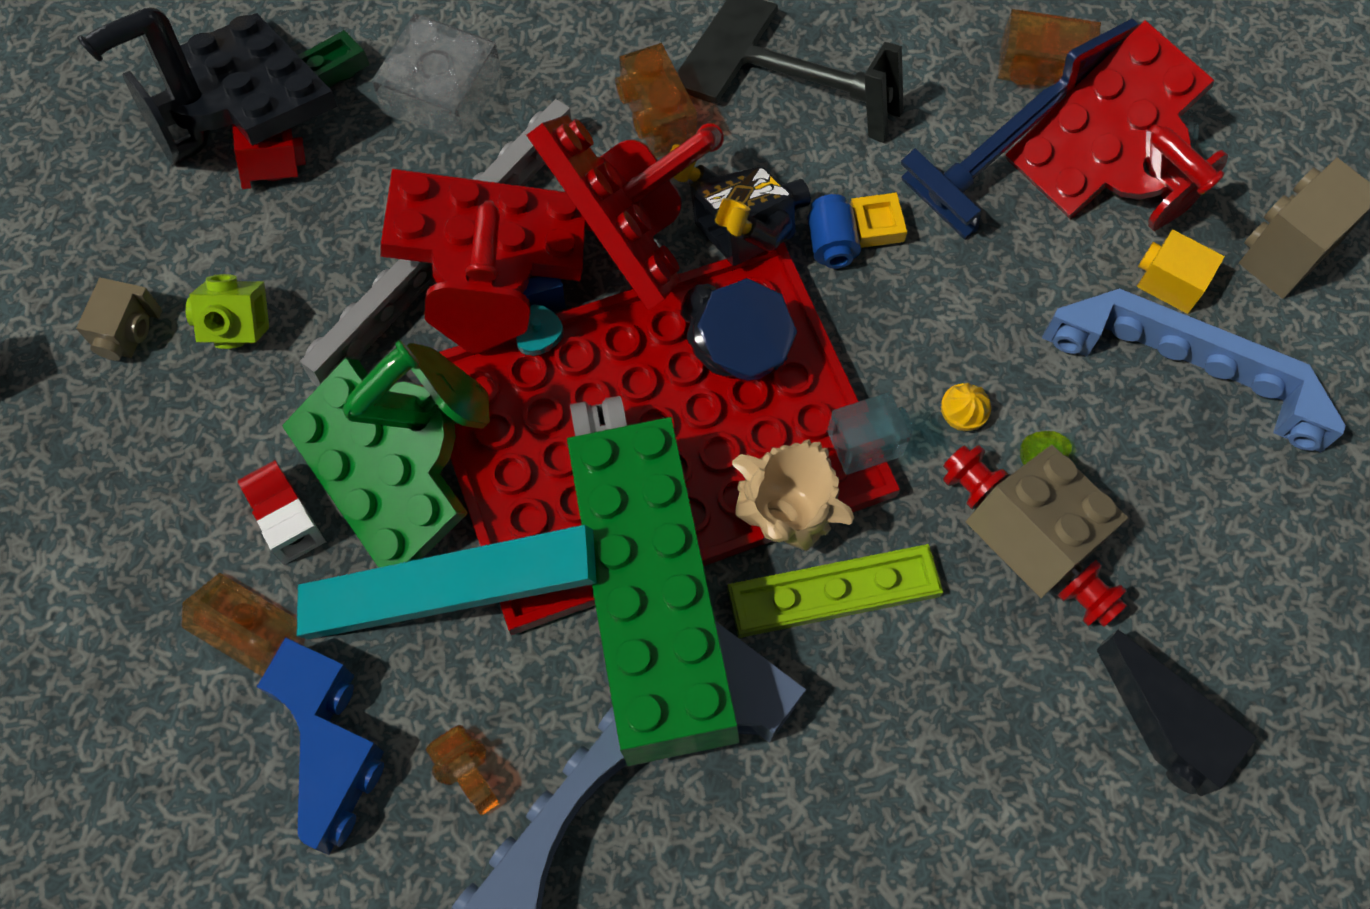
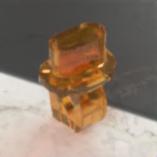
M463 725L451 728L427 746L426 752L434 763L432 774L438 782L446 785L458 782L481 816L500 804L477 768L485 762L486 748L480 739H472Z

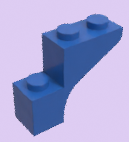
M285 637L258 683L257 688L272 699L286 705L297 722L300 732L298 837L305 845L329 855L334 845L340 847L349 837L356 822V815L352 811L363 792L369 794L378 783L384 769V763L380 761L384 751L373 742L329 722L333 714L339 715L348 705L354 690V686L350 684L354 675L343 664Z

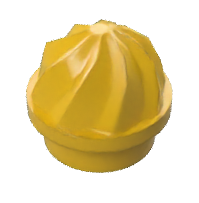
M967 382L954 385L946 391L941 401V412L951 427L960 431H972L982 427L991 414V402L982 387H977Z

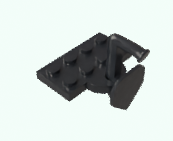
M151 7L105 24L85 37L82 35L77 37L80 44L97 61H102L103 57L101 55L105 52L143 36L166 86L165 91L150 97L131 71H127L122 75L141 115L172 166L199 153L208 141L210 130L234 124L253 146L338 107L332 90L258 13L236 17L229 25L210 33L196 34L187 43L182 45L179 44L166 15L159 9ZM176 123L177 126L187 129L189 135L174 141L168 127Z

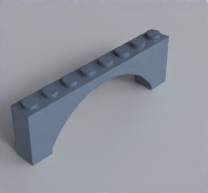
M715 621L738 734L760 735L770 743L800 703L806 689ZM613 706L598 725V729L603 732L589 750L585 746H581L573 754L562 771L567 776L565 781L554 794L546 790L536 800L526 815V818L531 821L529 826L517 840L509 836L499 846L489 861V864L494 868L480 887L475 883L470 884L458 897L451 909H541L549 870L567 828L581 807L597 789L618 771L627 766L620 751Z

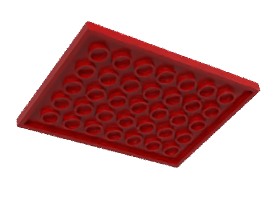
M781 243L772 252L765 251L736 266H733L727 259L680 273L678 276L681 280L666 299L650 310L645 307L634 289L557 313L556 315L563 325V338L557 346L541 355L531 356L520 352L517 347L516 337L479 353L468 352L459 345L440 351L439 353L481 384L489 396L490 422L483 429L456 424V438L451 454V461L480 546L582 525L567 438L575 436L570 404L586 402L591 406L602 404L605 398L621 396L627 426L667 417L672 418L703 566L772 542L764 537L759 526L749 525L736 516V504L740 492L738 490V483L745 480V478L733 466L732 461L740 454L761 459L767 452L770 453L773 447L780 448L782 445L801 444L809 439L811 443L821 442L822 448L828 449L831 467L835 470L836 477L839 478V495L837 499L849 506L852 512L897 497L900 488L886 458H884V454L875 460H872V458L867 459L864 465L858 466L861 458L882 452L785 243ZM748 278L782 294L788 312L797 329V334L787 355L788 359L784 364L763 378L750 381L739 379L735 376H721L712 373L695 356L693 348L688 343L687 332L690 323L686 322L680 315L681 304L686 293L697 284H711L717 290ZM592 584L499 602L511 635L595 606Z

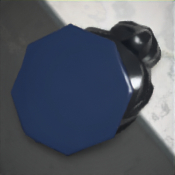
M746 278L717 290L711 284H697L686 293L681 304L680 315L686 322L690 323L687 332L688 343L693 348L695 356L712 373L726 377L735 376L746 381L758 380L773 370H777L788 359L787 355L797 334V329L788 312L782 294Z

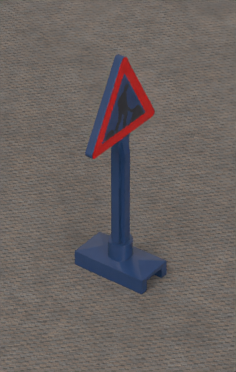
M1132 18L1072 49L1066 56L1063 75L1056 84L1044 89L964 161L955 163L943 174L916 148L913 149L901 160V165L908 170L901 176L902 181L966 240L979 229L981 209L963 194L974 184V178L1053 110L1069 92L1140 24Z

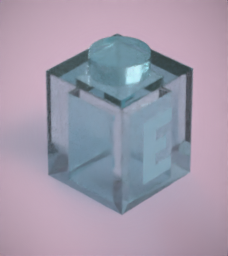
M887 392L833 410L827 432L845 474L849 475L902 457L910 441L913 428L905 408L897 407L891 392Z

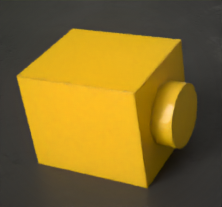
M1172 229L1162 245L1152 242L1138 265L1139 268L1146 272L1137 287L1188 314L1206 291L1225 256Z

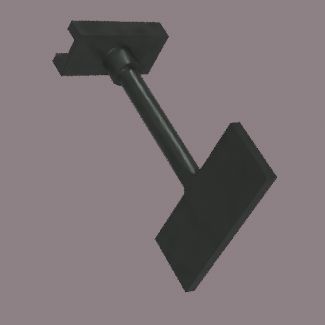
M726 0L670 82L671 88L678 92L718 103L742 65L751 63L850 93V98L865 102L868 137L885 143L888 138L887 113L900 117L904 111L902 46L884 42L866 73L859 71L855 75L757 47V42L778 12V4L765 0Z

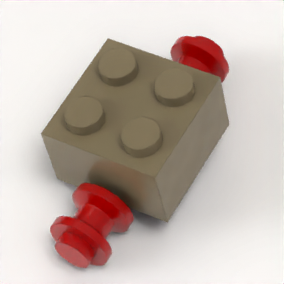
M1052 444L1010 476L1004 469L992 472L982 462L985 450L980 445L972 450L965 445L959 448L943 465L948 471L943 481L948 486L960 483L970 493L966 504L972 510L978 507L965 522L1040 598L1045 596L1063 579L1067 583L1072 580L1057 596L1062 601L1075 598L1086 609L1082 621L1087 626H1090L1097 620L1105 627L1127 606L1120 599L1127 590L1122 585L1109 588L1098 577L1102 565L1097 560L1091 563L1082 573H1079L1083 569L1080 564L1099 548L1128 517L1115 505L1108 495L1102 493L1076 468L1075 464L1068 457L1064 456Z

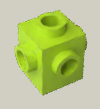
M213 275L207 277L203 284L189 294L190 297H188L186 302V318L188 324L194 326L196 342H214L216 348L232 349L241 347L245 343H256L269 329L264 281H237V276Z

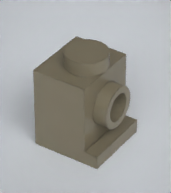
M99 277L76 329L91 345V351L95 354L113 361H119L122 356L132 358L138 343H142L148 335L149 318H159L162 309L146 287Z

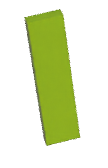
M929 544L727 585L738 638L938 598L943 593Z

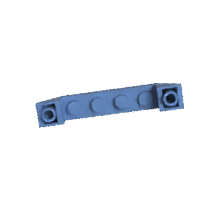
M1120 288L1058 308L1042 336V339L1052 342L1056 348L1065 353H1079L1087 357L1105 328L1112 331L1119 339L1137 341L1155 348L1162 356L1168 359L1187 361L1204 368L1209 375L1215 378L1231 379L1251 387L1256 394L1262 397L1283 400L1273 433L1288 439L1293 446L1302 450H1316L1321 453L1344 434L1346 425L1310 364Z

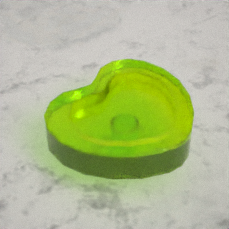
M1054 431L1035 432L1028 435L1020 445V458L1023 465H1025L1051 444L1064 456L1068 457L1072 451V444L1064 435Z

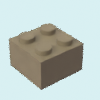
M1337 157L1322 172L1313 167L1294 187L1293 191L1297 195L1292 194L1289 198L1286 195L1282 196L1263 217L1269 224L1265 221L1262 222L1244 242L1250 249L1240 260L1239 264L1282 299L1309 275L1370 211V182Z

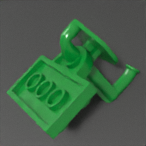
M400 340L395 343L396 348L383 358L369 374L358 360L345 358L282 425L378 568L422 559L468 514L440 475V472L451 458L456 438L455 425L460 424L466 427L483 429L490 422L489 396L481 384L434 348L416 343H409L406 346ZM411 369L422 385L405 381L396 382Z

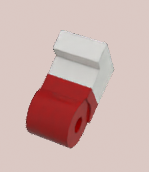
M276 460L238 479V484L253 509L252 513L262 530L261 533L270 550L283 565L326 542ZM303 536H305L299 543L294 544V545H289V544L293 543L294 541H296V540L302 538Z

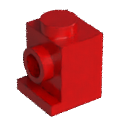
M232 124L234 151L242 189H251V181L254 180L278 181L283 178L298 177L297 166L306 165L303 139L302 137L293 138L291 128L252 146L238 128Z

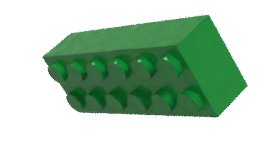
M667 417L567 438L581 524L593 529L597 584H592L620 751L627 765L632 766L739 743L735 713L672 418Z

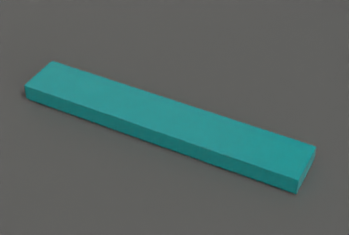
M580 525L299 584L297 636L307 640L597 584L593 529L587 525Z

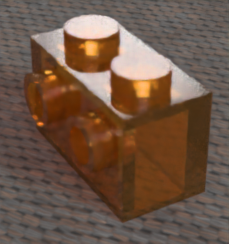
M659 43L619 56L620 76L615 78L620 100L623 104L628 103L632 112V120L638 137L640 139L645 138L648 147L656 158L670 153L673 145H681L694 136L697 131V111L663 44Z

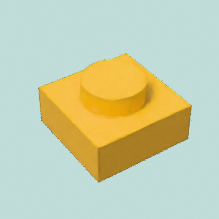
M897 192L851 198L850 205L854 209L861 248L905 241L907 229Z

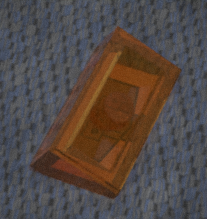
M218 573L182 603L181 625L183 629L262 677L285 637L292 641L297 637V619L221 573Z

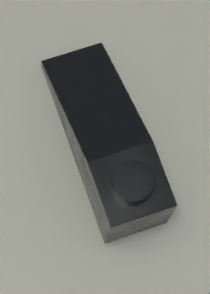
M1118 629L1100 644L1097 652L1154 759L1167 769V778L1184 792L1189 794L1197 793L1201 797L1220 790L1257 737Z

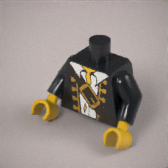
M673 145L671 151L677 148L679 145ZM694 162L674 176V179L679 182H687L689 179L696 226L733 266L739 265L765 251L772 252L781 243L793 238L796 233L794 210L808 206L811 203L810 191L803 179L782 185L772 174L761 167L718 175L703 165L694 167L696 164Z

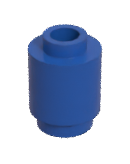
M829 194L821 196L812 202L810 206L811 211L807 216L814 259L828 268L837 269L848 266L861 252L854 209L842 195Z

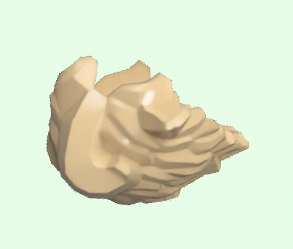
M809 439L801 444L794 443L791 446L773 447L770 453L767 452L761 459L740 454L732 461L733 466L745 478V480L738 483V490L740 492L736 504V516L749 525L759 526L764 537L773 542L784 541L791 546L808 551L822 535H826L831 530L829 523L851 525L854 520L851 508L837 499L839 495V478L836 477V472L831 467V460L828 458L829 451L827 448H822L821 442L811 443Z

